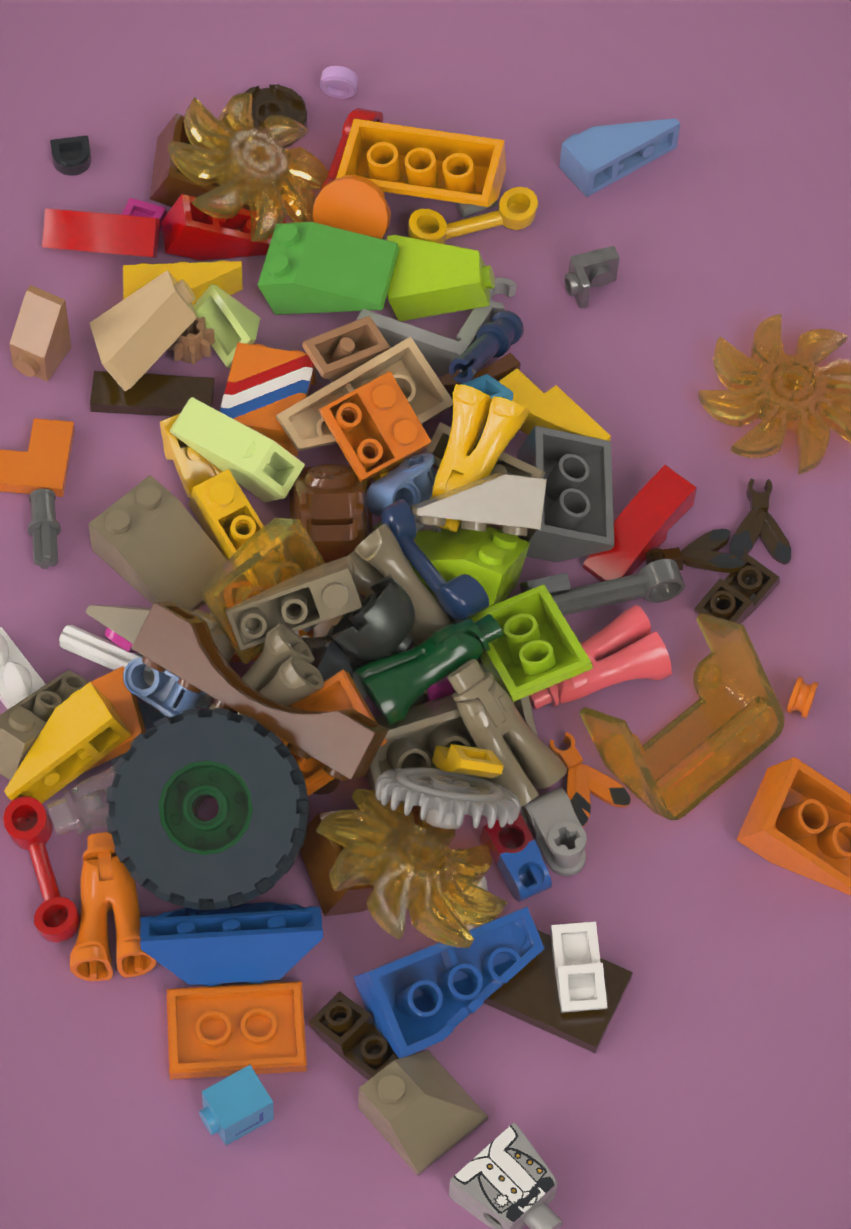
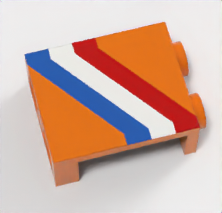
M237 342L219 412L274 440L293 456H298L299 451H297L276 419V415L308 396L310 384L315 385L316 367L308 354L300 350L288 351L269 348L262 344Z

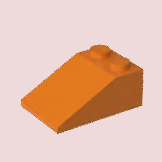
M796 757L768 767L736 840L772 864L851 896V794Z

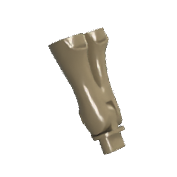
M387 523L378 527L356 547L355 551L346 557L358 591L365 598L371 594H376L370 588L373 584L390 575L405 589L411 597L416 612L415 624L409 633L413 638L411 643L414 646L422 644L440 628L453 624L445 611L440 607L436 595H433L414 572Z
M281 623L267 633L263 651L241 678L263 696L285 706H290L310 696L324 686V680L320 671L310 664L315 659L308 645L294 631ZM213 702L208 710H214V708L218 707Z
M476 659L466 662L447 677L456 691L452 697L457 703L461 718L477 748L492 750L504 765L502 774L495 778H489L490 782L497 783L513 792L519 799L520 807L539 795L536 788H548L566 774L567 768L561 759L531 730L516 709L508 693L494 680L491 672H483ZM504 738L509 742V744H510L511 747L513 748V750H514V752L516 753V755H517V757H518V759H519V761H520L522 767L520 766L519 762L517 761V759L515 758V756H514L513 753L511 752V750H510V748L508 747L507 743L505 742Z

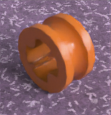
M798 676L786 712L799 711L802 715L801 717L807 719L819 683L813 681V683L807 684L804 682V677Z

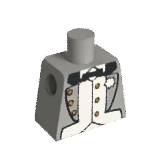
M515 1122L450 1179L448 1196L491 1229H522L525 1225L530 1229H559L563 1224V1221L547 1206L556 1196L557 1180Z

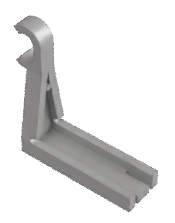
M504 277L495 278V289H490V306L474 308L459 331L456 340L366 309H362L357 320L370 315L390 348L411 337L435 374L444 376L449 373L450 363L476 341L478 330L484 324L489 323L491 317L497 312L505 309L502 302L493 301V297L499 293L505 294L508 297L515 296L516 283Z

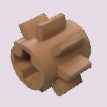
M197 317L167 350H174V361L181 360L195 365L204 356H211L210 344L215 343L214 329H206L205 317Z

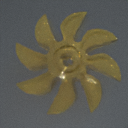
M240 93L230 98L218 119L195 97L187 107L184 117L185 130L191 145L171 140L167 148L175 165L190 180L201 186L218 183L221 186L197 197L192 204L208 215L227 219L236 216L244 204L247 203L250 207L252 218L251 241L269 239L274 233L276 224H282L285 214L295 223L314 222L312 214L316 196L312 188L321 190V186L327 178L328 170L318 158L301 147L291 148L290 150L282 148L304 137L309 130L299 122L279 115L267 117L257 130L253 126L252 93Z
M777 314L765 319L757 327L751 345V358L743 354L721 336L718 338L714 350L713 363L719 379L729 390H699L698 399L712 417L730 426L742 427L753 422L755 419H762L758 425L732 445L730 451L739 456L765 458L774 455L781 450L786 430L794 432L798 444V474L811 471L822 462L829 444L830 429L851 443V361L837 359L824 367L817 366L847 341L848 335L831 329L810 330L798 337L794 355H788L783 350L784 346L781 340L782 314Z
M356 789L351 797L360 810L337 811L329 814L321 821L316 832L345 847L330 869L329 877L334 891L356 885H373L375 888L367 899L368 910L381 928L399 940L405 933L406 909H408L412 925L425 936L449 946L470 947L475 939L465 924L475 925L490 922L499 916L507 904L505 900L477 886L492 864V857L487 845L483 844L468 849H450L448 846L456 835L455 829L432 826L425 819L422 820L420 815L421 806H419L417 826L414 823L412 811L409 815H405V804L402 802L393 811L391 809V799L384 806L381 801L376 799L374 790Z

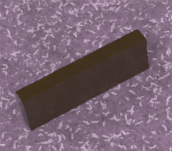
M94 371L90 409L91 412L174 416L182 412L186 403L192 397L212 407L215 387L214 378L144 374L130 389L124 391L109 372Z

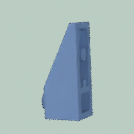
M673 118L591 127L580 134L571 135L562 143L559 168L587 198L677 148L680 122Z

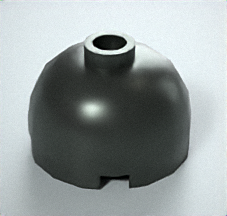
M391 575L373 584L370 588L376 594H371L364 600L361 598L363 608L343 614L333 629V632L336 634L331 636L332 639L355 658L365 661L378 660L390 653L393 655L405 651L413 640L409 633L415 624L416 612L411 597Z

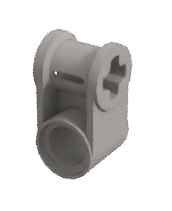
M563 788L540 795L520 807L521 815L547 861L549 868L560 876H572L580 872L585 866L586 861L584 849L586 848L587 836Z

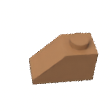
M32 285L26 290L9 343L13 367L23 375L28 377L35 376L48 382L72 348L66 300Z
M370 315L308 339L302 344L322 378L331 381L341 378L390 349L389 344Z

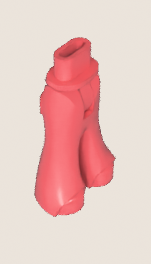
M634 605L621 613L602 630L580 643L591 660L593 669L529 695V700L534 710L549 703L556 707L559 705V702L561 704L568 703L617 683L634 679L662 680L672 675L669 654L657 631L651 633V624L645 612L638 605Z

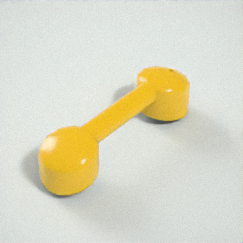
M514 187L503 194L497 211L447 224L443 216L437 211L419 209L410 216L408 237L445 244L447 239L500 225L511 230L524 229L536 217L538 199L536 194L529 188Z

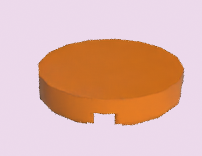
M347 175L334 181L332 180L323 187L315 199L312 215L315 223L382 239L389 229L391 211L384 198L385 194L379 186L367 178Z

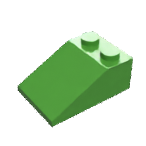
M315 222L276 224L258 287L275 315L362 311V309L369 311L383 310L400 247L395 242Z

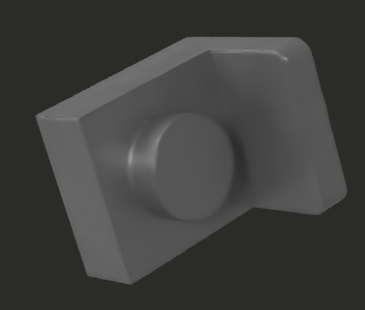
M615 246L570 256L568 273L564 274V284L570 297L575 296L579 308L588 307L591 287H602L616 281L620 257Z

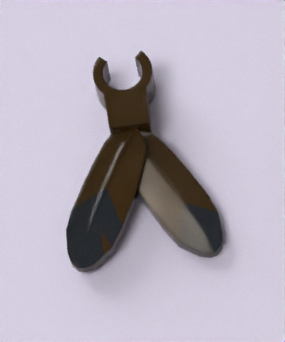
M751 478L746 491L747 498L750 501V512L735 532L730 543L729 554L742 559L746 554H749L760 537L773 559L781 564H788L791 560V546L777 522L768 513L769 499L773 488L772 482L768 479L764 487L766 492L758 493L753 489L754 480Z
M716 529L707 532L681 551L679 547L670 549L655 548L646 552V565L661 559H672L676 561L680 571L683 570L684 564L703 570L731 573L740 571L744 567V562L735 555L717 552L727 545L730 539V531L727 529Z

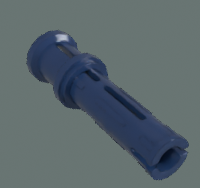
M502 310L497 312L489 323L484 324L477 332L476 341L450 363V375L458 369L460 371L453 379L459 383L469 382L491 358L503 356L510 349V345L517 343L523 336L524 326L520 317L511 311Z

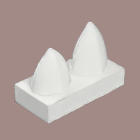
M0 627V700L8 710L46 684L4 629Z

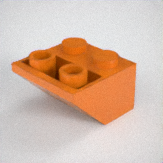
M391 371L319 409L320 414L360 482L386 473L399 466L400 463L409 457L421 454L432 442Z

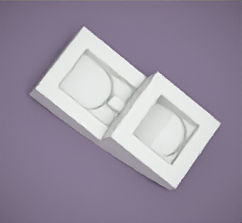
M596 921L551 925V942L561 1012L607 1009L603 963H600Z

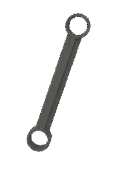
M661 559L647 564L638 574L550 593L563 616L643 597L652 603L668 601L678 596L684 590L685 584L676 561ZM448 615L453 624L463 623L462 620H455Z

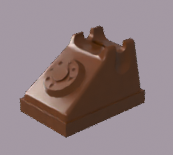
M321 464L302 469L289 491L291 571L293 572L291 578L306 570L347 557L373 532L372 513L367 507L366 498L367 491L371 486V478L360 482L351 466L340 464Z

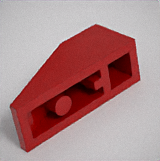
M181 194L161 222L165 253L199 261L267 255L276 224L286 223L285 218Z

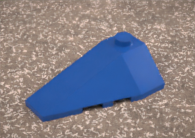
M524 907L358 974L353 978L366 1011L373 1017L374 1025L400 1059L443 1041L467 1016L481 1007L484 1001L500 986L507 983L544 949V946L528 907Z

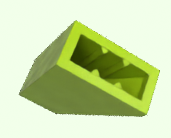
M399 235L387 236V241L395 242L400 247L388 289V300L398 321L490 306V289H495L494 272L491 265L485 266L478 250Z

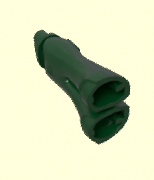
M491 614L476 622L472 619H466L462 621L463 623L446 625L435 631L422 644L410 650L375 660L355 669L365 691L390 726L405 719L411 705L433 684L450 675L466 662L472 659L477 660L483 653V650L486 653L490 651L488 644L504 635L500 625Z

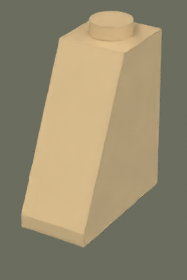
M168 270L89 323L102 365L124 391L130 389L197 318L192 302L196 300L193 291L183 279L177 282Z

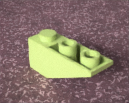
M193 397L188 400L169 431L221 471L229 469L237 483L264 503L286 498L305 466L303 462L274 440Z

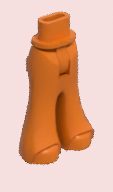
M108 832L91 834L87 837L88 850L83 853L80 879L81 918L78 937L70 954V971L77 978L91 982L110 980L113 977L108 930V912L113 911L116 927L117 969L120 975L125 978L144 975L155 967L157 961L141 950L140 921L142 916L138 902L136 881L116 855L112 835Z

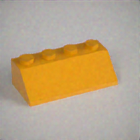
M354 119L336 179L347 175H356L369 179L379 186L383 192L489 207L499 198L506 172L505 142L500 139Z

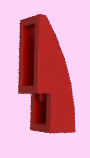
M45 208L42 248L157 258L160 219Z
M664 465L645 484L614 521V547L608 551L589 555L583 563V569L601 582L630 576L646 560V552L658 548L666 540L668 530L694 505L697 487L667 465Z

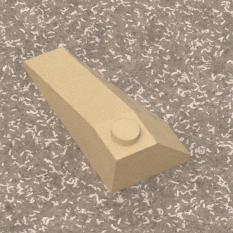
M409 337L277 414L276 419L297 451L337 443L319 409L391 371L421 424L452 407L453 399L413 339Z

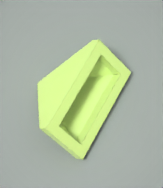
M211 284L193 307L198 318L205 317L206 329H214L215 343L211 344V346L225 366L231 368L237 342L253 344L256 340L261 318L220 287Z

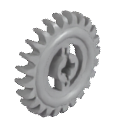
M410 767L388 770L376 779L375 785L376 799L381 801L382 805H387L391 799V809L394 811L401 801H405L404 813L406 816L410 814L413 806H421L420 815L422 820L425 819L432 826L446 829L460 828L465 814L473 817L474 828L479 826L481 815L487 817L490 829L494 826L496 817H498L501 827H504L506 823L512 825L518 818L521 806L518 797L513 792L497 783L476 776L445 772L436 768Z

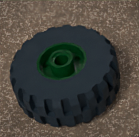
M195 708L184 710L182 714L170 718L166 716L154 723V727L144 734L140 733L130 743L132 745L124 758L120 757L115 766L114 772L116 774L112 786H108L106 802L109 803V817H106L108 833L112 835L115 845L114 850L120 862L124 863L137 883L144 886L155 896L186 908L219 910L236 907L248 903L261 894H265L291 869L300 848L303 847L307 834L309 801L305 779L294 756L272 731L270 732L265 729L263 725L253 718L233 713L230 710L219 708L199 710ZM209 798L216 799L219 804L218 814L210 821H202L198 812L200 804Z

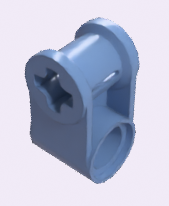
M421 453L409 457L400 463L397 468L375 481L369 487L366 497L367 507L370 512L375 516H382L386 506L400 499H404L409 507L430 499L436 477L433 468L435 463L433 454Z
M143 657L130 661L123 673L124 684L132 694L154 706L164 716L169 718L182 714L184 710L195 709L202 695H207L203 691L198 694L182 687L177 682L179 677L168 670L160 672L153 669L155 680L153 685L150 686L143 677V671L146 666L142 662Z

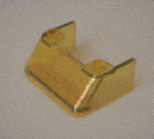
M702 613L696 617V620L711 653L698 663L693 675V684L700 699L644 745L630 731L626 720L587 707L579 711L604 765L651 811L669 820L683 818L771 745L782 733L785 722L782 708L745 626Z

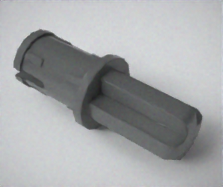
M49 489L34 490L30 493L29 497L31 503V522L28 525V534L32 537L33 562L35 565L40 566L41 569H48L49 566H55L58 562L57 535H59L61 527L60 523L56 521V494Z

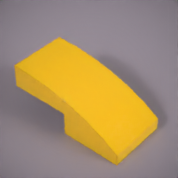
M451 744L450 747L436 745L432 759L433 764L442 771L483 778H495L501 775L504 767L492 750Z

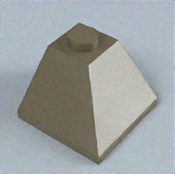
M429 1051L394 1060L359 1087L358 1109L417 1176L488 1119L483 1110Z

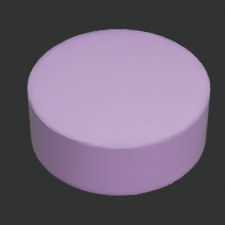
M330 66L322 71L320 89L332 98L347 99L356 94L359 78L349 68Z

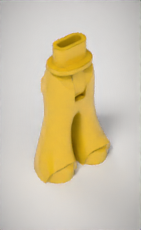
M456 384L453 391L451 432L435 477L432 497L430 499L489 476L499 457L523 425L529 410L506 398L493 396L492 399L486 393L473 387ZM446 519L445 526L438 527L456 533L461 520Z

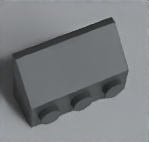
M535 426L517 451V459L545 472L543 479H547L541 530L528 528L527 536L518 535V538L530 543L526 557L561 562L611 550L614 547L611 442Z

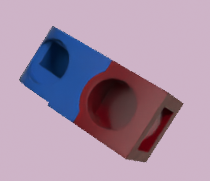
M520 812L512 825L506 823L504 827H501L499 821L496 820L491 829L488 827V824L483 826L479 841L486 854L492 856L508 890L516 901L520 902L552 887L549 871L541 857L542 853Z

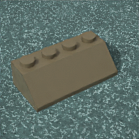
M453 694L411 706L405 719L391 726L383 715L375 717L378 724L389 730L385 737L387 743L379 748L365 775L377 807L384 806L381 801L376 799L375 793L376 779L383 772L396 768L410 767L439 769L432 762L436 745L450 747L451 744L477 748L461 718L457 703L452 697ZM529 696L513 702L527 725L537 735ZM504 738V740H505V742L507 743L508 747L510 748L511 752L513 753V755L515 756V758H516L517 761L519 762L520 766L522 767V765H521V763H520V761H519V759H518L516 753L514 752L513 748L511 747V745L509 744V742ZM391 799L385 806H391ZM401 801L399 805L405 804V801Z

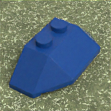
M282 902L246 903L219 910H200L184 907L163 912L156 917H141L140 921L141 950L188 985L218 986L222 983L232 982L259 984L267 980H280L323 939L321 907L309 906L305 908L298 904Z

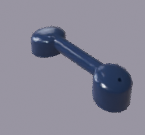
M400 499L384 508L381 516L382 525L387 523L405 557L434 592L440 607L446 614L455 620L463 621L489 607L488 595L477 580L469 575L461 574L446 581L415 543L416 524L413 513L404 499Z

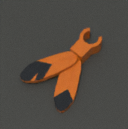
M565 733L563 741L569 747L567 750L557 749L554 745V740L550 739L549 748L557 754L567 768V795L582 827L587 824L591 813L590 793L614 807L623 808L630 805V796L622 785L598 770L582 764L583 759L576 749L575 739L570 733Z

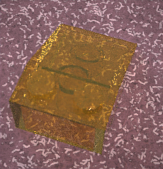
M274 518L247 539L200 592L201 597L242 663L247 664L263 651L265 642L240 651L226 614V609L306 570L326 564L299 519Z

